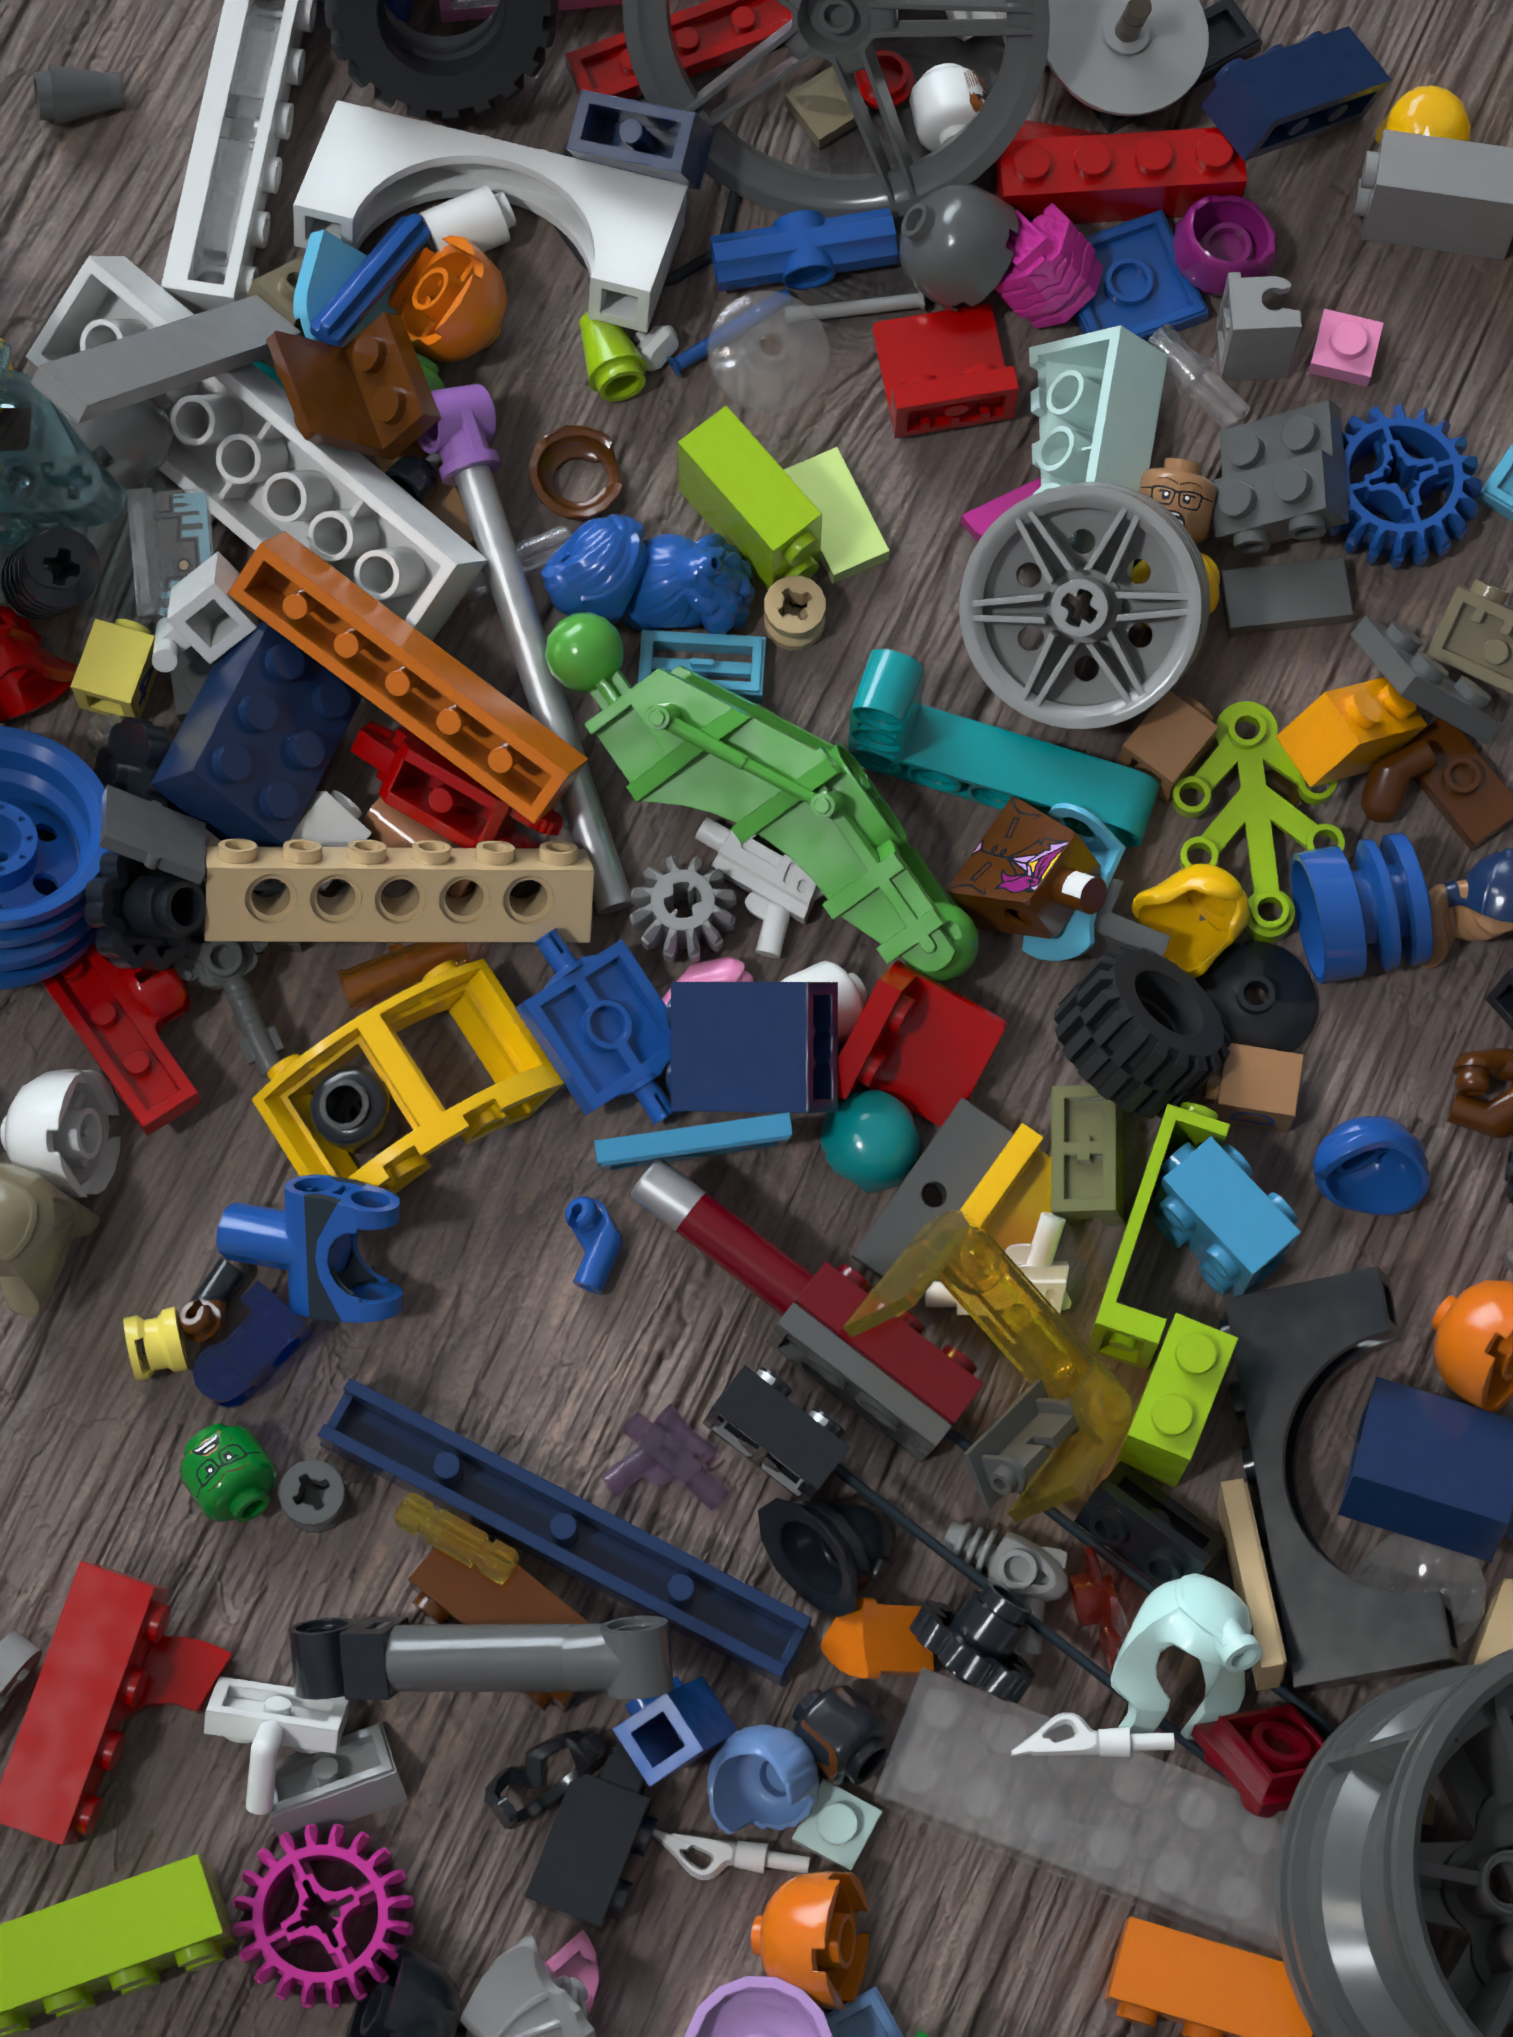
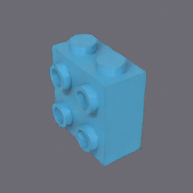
M1210 1136L1196 1149L1190 1142H1187L1164 1162L1160 1168L1164 1173L1155 1183L1158 1187V1192L1151 1209L1157 1216L1153 1219V1222L1169 1243L1176 1248H1180L1184 1244L1201 1262L1197 1266L1200 1275L1215 1292L1222 1296L1229 1292L1233 1297L1251 1293L1286 1262L1301 1233L1295 1226L1298 1218L1292 1208L1278 1194L1271 1192L1267 1196L1250 1178L1253 1174L1251 1166L1234 1147L1227 1144L1222 1148Z

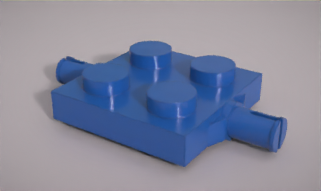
M558 928L553 929L535 941L534 944L537 945L555 975L550 978L542 991L515 1009L585 1116L613 1098L629 1096L632 1093L640 1102L653 1125L675 1112L671 1111L670 1101L655 1080L671 1060V1030L666 1019L667 1007L623 939L598 955L581 957L578 960L558 932Z

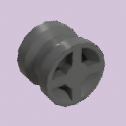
M306 1460L296 1463L285 1473L279 1487V1499L286 1516L295 1527L305 1532L322 1533L333 1529L342 1521L348 1510L349 1496L341 1476L333 1466L323 1461ZM314 1485H319L321 1487L329 1485V1487L322 1489L320 1487H314ZM305 1490L303 1500L300 1503L296 1504V1502L302 1499V1493Z

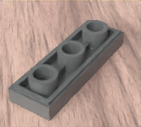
M962 1097L853 1252L851 1258L902 1294L906 1293L947 1234L948 1226L1014 1133ZM934 1186L941 1192L942 1203L939 1207H930L923 1202L921 1197L923 1187Z

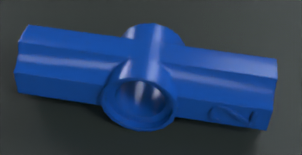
M889 208L825 218L824 214L819 211L799 210L779 217L771 227L710 236L712 265L718 292L783 282L784 286L790 289H811L828 283L835 277L836 273L898 264L896 230L893 215H891Z

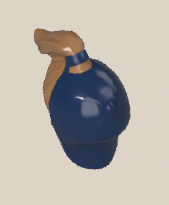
M1506 848L1503 851L1483 857L1470 869L1465 879L1437 884L1429 890L1432 909L1433 944L1430 960L1428 963L1422 964L1424 969H1432L1439 965L1447 956L1456 938L1469 941H1486L1513 931V848Z

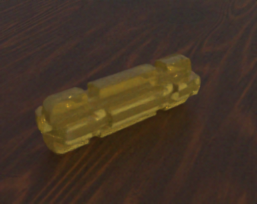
M409 1492L403 1498L394 1515V1521L398 1527L414 1536H417L419 1533L425 1535L426 1543L470 1568L476 1564L479 1566V1573L496 1583H504L510 1577L519 1559L515 1549L498 1539L494 1543L490 1542L487 1533L443 1508L439 1512L434 1510L433 1502L415 1492Z

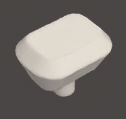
M670 325L654 326L648 334L638 331L634 336V341L638 343L636 348L645 360L647 371L649 372L660 369L667 361V357H671L679 346L677 334Z

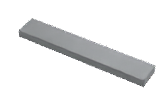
M253 295L41 364L31 384L74 422L81 423L271 357L272 354L266 339L274 331L300 336L301 331L258 295Z

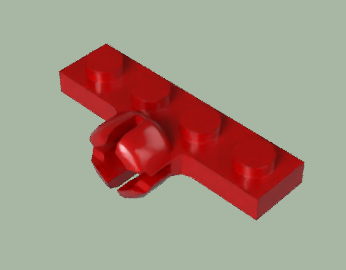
M93 943L87 952L72 965L58 974L40 981L147 1137L201 1103L197 1090L159 1038L163 1027L189 1011L191 1005L185 984L176 969L168 967L165 970L117 968L103 958Z

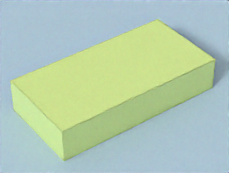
M837 447L784 469L788 476L822 513L820 559L833 584L889 560L890 551Z

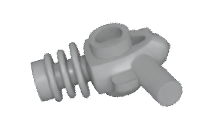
M953 1520L942 1544L970 1566L975 1564V1570L981 1575L987 1569L986 1578L989 1581L1005 1587L1022 1599L1032 1610L1031 1614L1044 1623L1045 1602L1059 1600L1070 1590V1576L1065 1570L1068 1553L1062 1549L1042 1547L1019 1534L1009 1531L1001 1539L1000 1543L996 1545L998 1529L994 1528L987 1540H984V1527H979L975 1535H972V1522L962 1524ZM1027 1625L1028 1631L1015 1648V1652L1041 1654L1043 1637Z

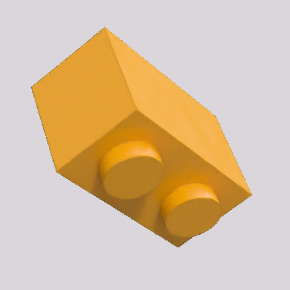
M1386 677L1324 692L1276 735V738L1311 788L1368 772L1375 762L1400 750L1428 725L1417 711L1416 704L1402 697Z

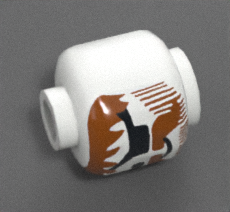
M954 63L937 65L927 70L912 88L909 102L916 134L921 145L929 151L937 150L960 132L987 99L988 95L984 81L975 71Z

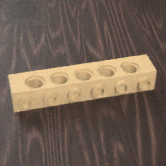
M226 839L219 842L218 846H206L205 876L202 880L206 912L202 921L205 941L535 942L553 929L558 928V932L565 942L590 943L594 868L586 849H578L575 844L564 841L544 842L540 845V849L515 848L510 843L494 840L480 842L476 845V848H451L449 844L437 840L417 841L413 843L412 848H390L376 840H355L350 842L348 847H322V844L317 841L294 839L286 841L283 847H257V844L251 840ZM265 879H278L285 883L282 891L272 897H262L253 892L254 887ZM331 879H341L349 883L347 890L337 897H325L317 892L323 883ZM404 879L413 883L411 890L404 896L391 898L382 894L384 887L394 880ZM459 880H471L477 883L474 891L466 897L453 898L446 894L448 888ZM534 880L540 883L538 890L527 898H515L510 895L512 888L521 881Z

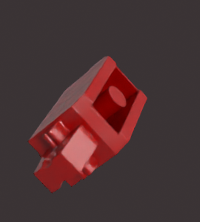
M375 721L369 722L359 730L350 751L378 769L376 777L383 782L378 794L384 803L462 848H476V845L480 842L494 840L510 843L515 848L540 849L538 842L532 841L531 838L513 828L516 821L548 836H558L564 824L562 822L563 817L555 812L554 809L533 824L403 726L395 732Z

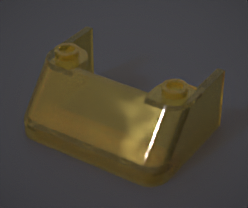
M958 1210L947 1211L928 1221L843 1326V1329L850 1337H854L914 1307L937 1278L1030 1384L1036 1379H1042L1049 1398L1061 1400L1066 1397L1072 1398L1073 1414L1081 1429L1075 1435L1068 1436L1057 1449L1051 1452L1008 1511L1010 1517L1015 1522H1019L1083 1494L1130 1428L1133 1418L1132 1403L1122 1384L986 1230L965 1212Z

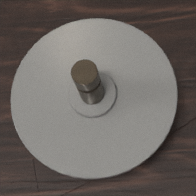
M1049 0L1050 35L1047 54L1048 65L1060 84L1073 97L1094 110L1118 116H1141L1161 111L1180 100L1192 88L1201 74L1208 53L1209 32L1206 16L1199 0Z

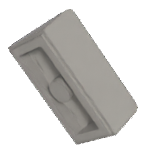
M382 1722L342 1736L336 1754L327 1752L312 1754L298 1752L277 1760L273 1808L269 1812V1816L278 1838L281 1834L289 1832L295 1841H299L305 1838L306 1825L315 1824L321 1833L332 1829L334 1824L343 1825L407 1800V1794Z

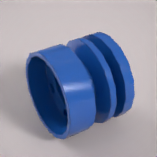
M1397 832L1384 835L1380 842V849L1372 839L1359 840L1355 848L1354 871L1351 870L1340 847L1335 845L1293 854L1290 881L1296 923L1309 968L1318 983L1327 984L1363 976L1367 965V946L1369 945L1379 965L1386 971L1398 968L1401 962V955L1405 962L1411 966L1428 963L1432 956L1433 944L1430 895L1413 846L1404 833Z

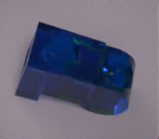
M259 1280L241 1298V1301L252 1313L223 1344L212 1345L202 1351L194 1364L193 1377L195 1385L209 1402L220 1408H236L249 1401L313 1334L308 1326Z

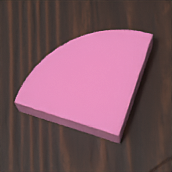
M582 1930L546 1963L557 1977L563 1975L569 1978L576 1977L585 1985L588 1991V1999L585 2000L589 2015L599 1991L600 1968L594 1946L587 1934Z

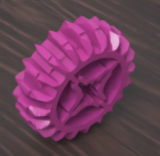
M315 1824L306 1825L304 1832L307 1844L305 1847L298 1849L295 1839L289 1832L279 1836L280 1844L287 1854L279 1861L266 1848H261L258 1851L257 1856L259 1860L269 1868L264 1878L253 1871H243L241 1880L250 1887L256 1888L257 1892L255 1898L242 1895L233 1898L232 1906L243 1912H252V1920L233 1924L232 1934L242 1938L255 1937L256 1942L244 1947L239 1952V1957L244 1963H251L262 1957L265 1958L266 1962L254 1975V1980L258 1984L263 1986L269 1983L278 1973L282 1975L275 1993L278 1999L284 2002L287 2001L298 1984L303 1986L301 1993V2006L303 2008L313 2009L317 2002L318 1990L326 1989V2000L329 2007L339 2009L342 2007L343 2001L341 1986L349 1984L355 1998L358 2001H363L368 1997V1992L360 1979L362 1976L369 1972L377 1982L385 1984L389 1982L390 1976L387 1971L377 1963L384 1954L393 1960L399 1956V1954L395 1953V1945L390 1944L392 1934L402 1937L413 1936L414 1926L406 1921L395 1920V1912L408 1911L414 1908L415 1902L414 1898L410 1895L392 1897L391 1890L402 1886L407 1881V1876L402 1869L393 1870L382 1876L380 1871L392 1858V1853L386 1847L377 1850L369 1859L364 1857L371 1842V1837L367 1833L360 1832L354 1838L350 1848L344 1847L346 1830L343 1825L334 1824L330 1830L328 1844H321V1834ZM323 1861L343 1863L359 1870L369 1881L356 1888L350 1886L337 1892L328 1891L322 1887L310 1864ZM292 1874L299 1894L298 1907L292 1916L281 1922V1927L270 1932V1910L273 1899L283 1882ZM310 1886L315 1895L329 1907L341 1905L340 1917H332L338 1923L332 1929L338 1941L337 1947L333 1939L317 1925L305 1927L307 1925V1915H314L309 1910L315 1903L309 1892ZM377 1901L378 1921L375 1933L364 1952L355 1959L347 1936L348 1926L355 1916L366 1910L365 1906ZM307 1941H318L324 1945L328 1954L332 1957L337 1970L329 1972L301 1970L290 1965L278 1951L292 1944L297 1946Z

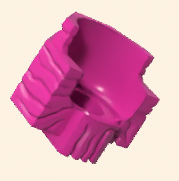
M1053 203L1044 210V215L1037 216L1032 222L1027 220L1018 210H1015L1019 222L1018 234L1009 229V238L1005 246L1012 250L1014 254L1008 269L994 290L1021 319L1027 318L1036 329L1066 323L1096 295L1103 266L1094 256L1095 249L1077 230L1072 221Z

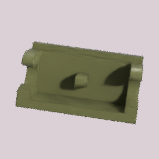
M1092 1085L1052 1086V1214L1060 1215L1066 1219L1065 1223L1073 1226H1080L1082 1219L1085 1218L1101 1219L1102 1223L1109 1227L1126 1226V1111L1119 1108L1113 1101L1107 1100L1097 1093V1090Z

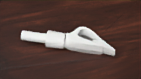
M1065 1712L1051 1718L1037 1732L1011 1750V1757L1031 1754L1033 1756L1099 1755V1757L1130 1758V1751L1174 1750V1733L1130 1734L1129 1727L1098 1729V1731H1094L1079 1715ZM1063 1724L1070 1725L1075 1732L1074 1737L1056 1743L1052 1742L1050 1738H1045L1051 1730Z
M655 1829L653 1834L691 1876L700 1880L713 1879L730 1865L735 1868L764 1874L765 1867L805 1874L809 1870L810 1857L769 1851L768 1843L739 1840L734 1842L676 1832L669 1834ZM695 1848L711 1856L712 1860L709 1866L700 1868L689 1861L683 1854V1851L688 1852L689 1849Z

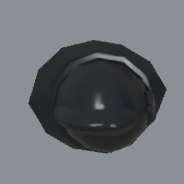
M775 1498L758 1510L761 1541L776 1571L802 1598L817 1609L833 1616L843 1617L856 1611L858 1594L869 1584V1580L874 1583L883 1575L892 1561L890 1555L893 1544L897 1539L896 1525L888 1515L875 1505L861 1499L843 1498L827 1502L807 1500L798 1504Z

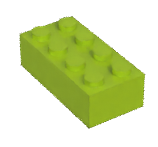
M199 1854L0 1924V2037H14L30 2030L31 2026L28 2018L45 2012L47 2015L56 2014V2018L61 2019L91 2009L96 2006L93 1995L109 1989L113 1991L120 1990L122 1996L153 1987L161 1982L158 1972L178 1965L179 1968L185 1967L186 1972H193L225 1960L223 1948L235 1945L238 1942L236 1936L232 1934V1923L214 1867Z

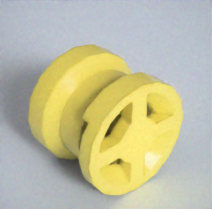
M176 1307L162 1309L156 1318L144 1320L138 1315L123 1319L127 1349L137 1382L150 1379L155 1371L169 1368L175 1373L189 1370L184 1334L178 1322L179 1315ZM142 1337L144 1341L146 1355H143L142 1348L140 1344V1339Z

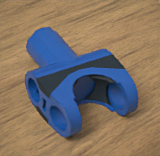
M304 1175L290 1179L284 1184L285 1211L238 1202L230 1204L224 1210L217 1228L216 1242L219 1253L226 1260L287 1270L289 1308L294 1314L330 1322L366 1323L394 1317L404 1310L403 1289L397 1284L388 1282L387 1277L375 1273L368 1267L360 1255L357 1243L359 1230L389 1228L398 1224L401 1220L400 1198L394 1193L358 1180L329 1175Z

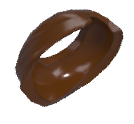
M564 425L546 434L533 448L529 462V484L540 503L555 515L569 520L593 519L608 510L620 495L623 484L621 483L619 466L614 452V442L603 432L584 425ZM571 460H584L590 463H601L608 475V484L600 489L592 498L586 501L573 502L563 498L557 492L554 486V477L557 470L563 464Z

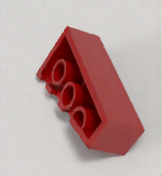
M1025 120L1013 141L998 160L993 163L996 196L1012 206L1014 210H1018L1030 222L1037 216L1044 215V210L1051 203L1063 212L1073 224L1130 221L1161 209L1166 218H1181L1192 204L1207 195L1243 197L1247 184L1245 161L1217 127L1109 134Z

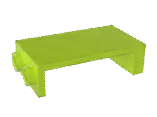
M1189 1102L1181 1103L1180 1107L1167 1104L1085 1350L1145 1370L1148 1369L1160 1342L1167 1319L1117 1303L1116 1301L1165 1152L1173 1154L1187 1142H1190L1196 1149L1210 1136L1221 1147L1223 1146L1230 1124L1217 1120L1218 1114L1212 1109Z

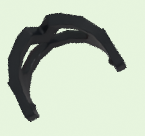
M578 1730L557 1734L525 1753V1771L513 1767L504 1768L485 1788L484 1801L505 1830L507 1828L516 1829L565 1794L570 1781L589 1774L606 1752V1747L593 1731L586 1735ZM563 1747H567L570 1750L575 1763V1769L533 1802L517 1812L505 1796L501 1797L500 1794L511 1782L527 1788L539 1789L542 1780V1759Z

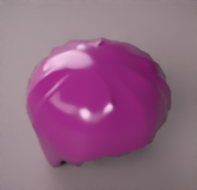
M1207 195L1192 204L1185 211L1183 218L1176 224L1173 238L1174 261L1181 276L1188 279L1191 286L1200 289L1204 294L1221 296L1223 295L1227 276L1230 272H1241V278L1267 277L1269 271L1275 265V256L1278 249L1276 244L1277 232L1271 226L1269 218L1249 198L1233 195Z

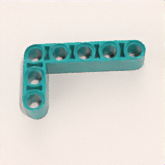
M877 649L870 652L850 711L848 751L854 756L861 767L998 810H1003L1011 797L1022 800L1045 815H1048L1050 809L1055 804H1073L1099 818L1125 847H1139L1143 843L1160 788L1159 782L1155 778L1133 768L921 705L924 667L917 660L896 651ZM1070 817L1063 818L1066 826L1075 833L1094 837L1092 830L1083 822Z

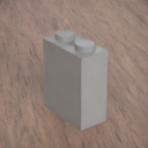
M1384 129L1378 151L1366 152L1362 178L1358 179L1353 215L1363 216L1360 239L1504 260L1513 238V148Z

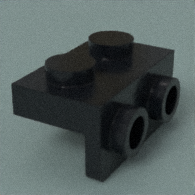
M1122 1461L1117 1464L1106 1479L1100 1482L1074 1520L1075 1523L1093 1535L1097 1541L1108 1546L1159 1586L1192 1573L1202 1574L1226 1542V1538Z

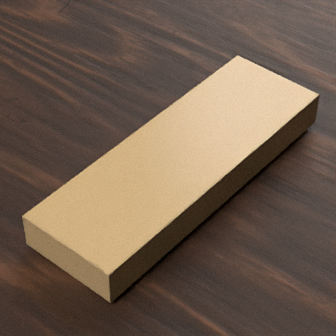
M1243 1478L1220 1482L1217 1511L1222 1534L1226 1538L1225 1548L1236 1595L1244 1601L1250 1610L1252 1624L1250 1635L1255 1636L1263 1650L1259 1661L1252 1666L1256 1690L1278 1688L1280 1683L1283 1682L1287 1660L1247 1482H1244Z

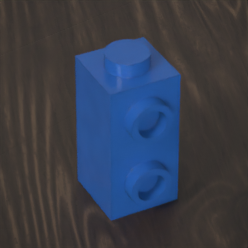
M678 1676L673 1677L674 1688L671 1692L653 1698L631 1700L625 1705L631 1717L613 1728L616 1736L649 1787L688 1768L719 1747L733 1733L738 1731L703 1676L684 1685Z

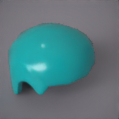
M875 1089L853 1092L846 1100L842 1098L838 1102V1112L826 1113L819 1134L825 1160L838 1176L855 1183L865 1192L877 1193L900 1186L921 1156L923 1142L911 1111L901 1100L887 1092Z

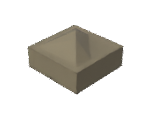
M833 65L785 95V106L818 149H821L857 126Z

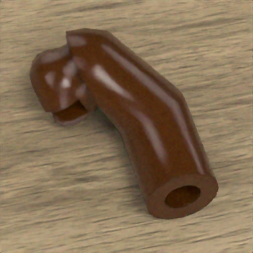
M1424 738L1378 760L1371 766L1361 798L1363 812L1370 820L1376 823H1385L1393 819L1402 807L1409 780L1437 766L1434 753Z
M1487 1048L1459 1055L1452 1068V1072L1457 1075L1455 1079L1456 1090L1462 1095L1476 1097L1482 1096L1487 1092L1490 1080L1513 1081V1049Z
M1513 1082L1509 1090L1489 1102L1456 1092L1448 1113L1447 1122L1494 1138H1506L1512 1135Z

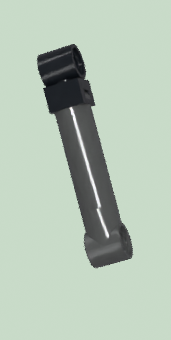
M631 1616L618 1618L602 1624L409 1625L408 1617H365L356 1624L352 1619L333 1617L300 1622L288 1629L294 1692L296 1697L302 1699L320 1700L345 1696V1700H389L399 1692H606L611 1698L635 1700L661 1696L671 1692L674 1688L669 1624L666 1618L659 1616Z

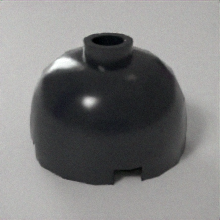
M396 1944L395 1953L399 1954L398 1957L393 1960L384 1954L377 1963L387 1971L390 1976L389 1982L387 1984L380 1983L372 1995L368 1993V1997L365 2000H357L346 2032V2037H466L467 2028L459 2022L461 1998L457 1985L444 1968L426 1955Z

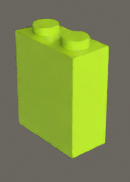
M727 405L678 441L679 491L716 533L721 534L728 544L736 546L741 551L744 560L751 564L753 576L767 592L777 580L787 576H803L810 579L819 568L822 513Z
M1178 1313L1175 1314L1161 1344L1114 1464L1122 1461L1135 1472L1176 1488L1191 1461L1238 1337Z

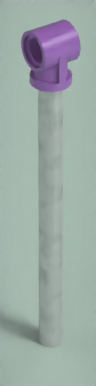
M479 384L432 390L431 393L441 419L417 440L425 452L440 454L443 463L439 468L442 483L448 486H457L478 552L488 559L484 565V570L532 716L585 756L562 684L551 675L545 658L547 639L492 473L501 467L498 452L489 447L496 430V413L489 392ZM586 762L560 801L575 845L578 849H586L594 868L593 901L597 913L603 915L622 910L633 903L631 902L630 889L588 763Z

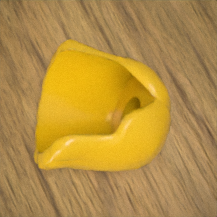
M1420 86L1408 91L1395 103L1388 116L1378 126L1375 140L1380 144L1383 131L1386 129L1470 142L1471 125L1464 103L1455 94L1439 86Z
M1192 864L1158 885L1137 894L1132 903V913L1134 914L1135 922L1171 936L1163 958L1166 957L1176 963L1179 968L1190 974L1194 979L1202 976L1224 949L1241 935L1250 921L1249 901L1240 883L1228 871L1211 864ZM1200 914H1201L1206 920L1199 921Z

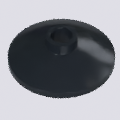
M1260 941L1232 943L1213 961L1202 976L1195 978L1202 989L1213 999L1217 1010L1223 1015L1227 1024L1224 1028L1230 1034L1231 1043L1292 1053L1305 1040L1314 1022L1316 994L1308 972L1293 955L1273 944ZM1249 987H1258L1265 992L1267 1001L1261 1005H1252L1245 999L1244 991Z

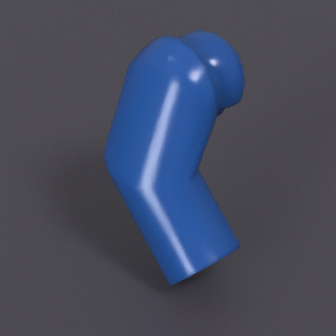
M579 1196L569 1202L565 1210V1220L585 1252L573 1283L590 1293L602 1295L622 1249L623 1236L608 1208L597 1199H591L588 1196Z

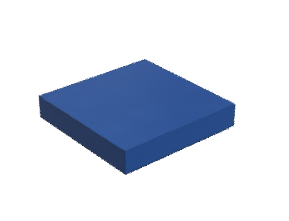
M1162 209L1085 236L1095 249L1094 256L1102 264L1103 270L1096 295L1074 315L1082 334L1122 325L1149 343L1207 322L1209 312L1198 288L1191 286L1188 279L1181 276L1174 261V235Z

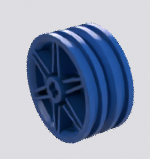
M0 726V990L27 986L58 974L76 962L95 942L99 929L91 927L85 921L84 910L87 903L85 888L91 879L102 877L99 862L101 856L105 852L110 851L100 847L102 795L105 788L93 770L75 753L52 739L30 731ZM45 830L51 832L56 837L51 842L39 840Z

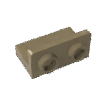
M1476 578L1471 588L1459 584L1426 654L1513 694V607L1505 604L1509 593Z

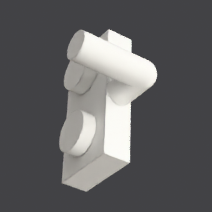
M219 1676L206 1708L204 1734L224 1736L236 1743H252L246 1796L247 1811L257 1815L267 1814L272 1811L277 1755L280 1745L291 1747L301 1753L327 1752L336 1754L348 1719L349 1700H345V1696L320 1700L302 1699L296 1697L293 1687Z

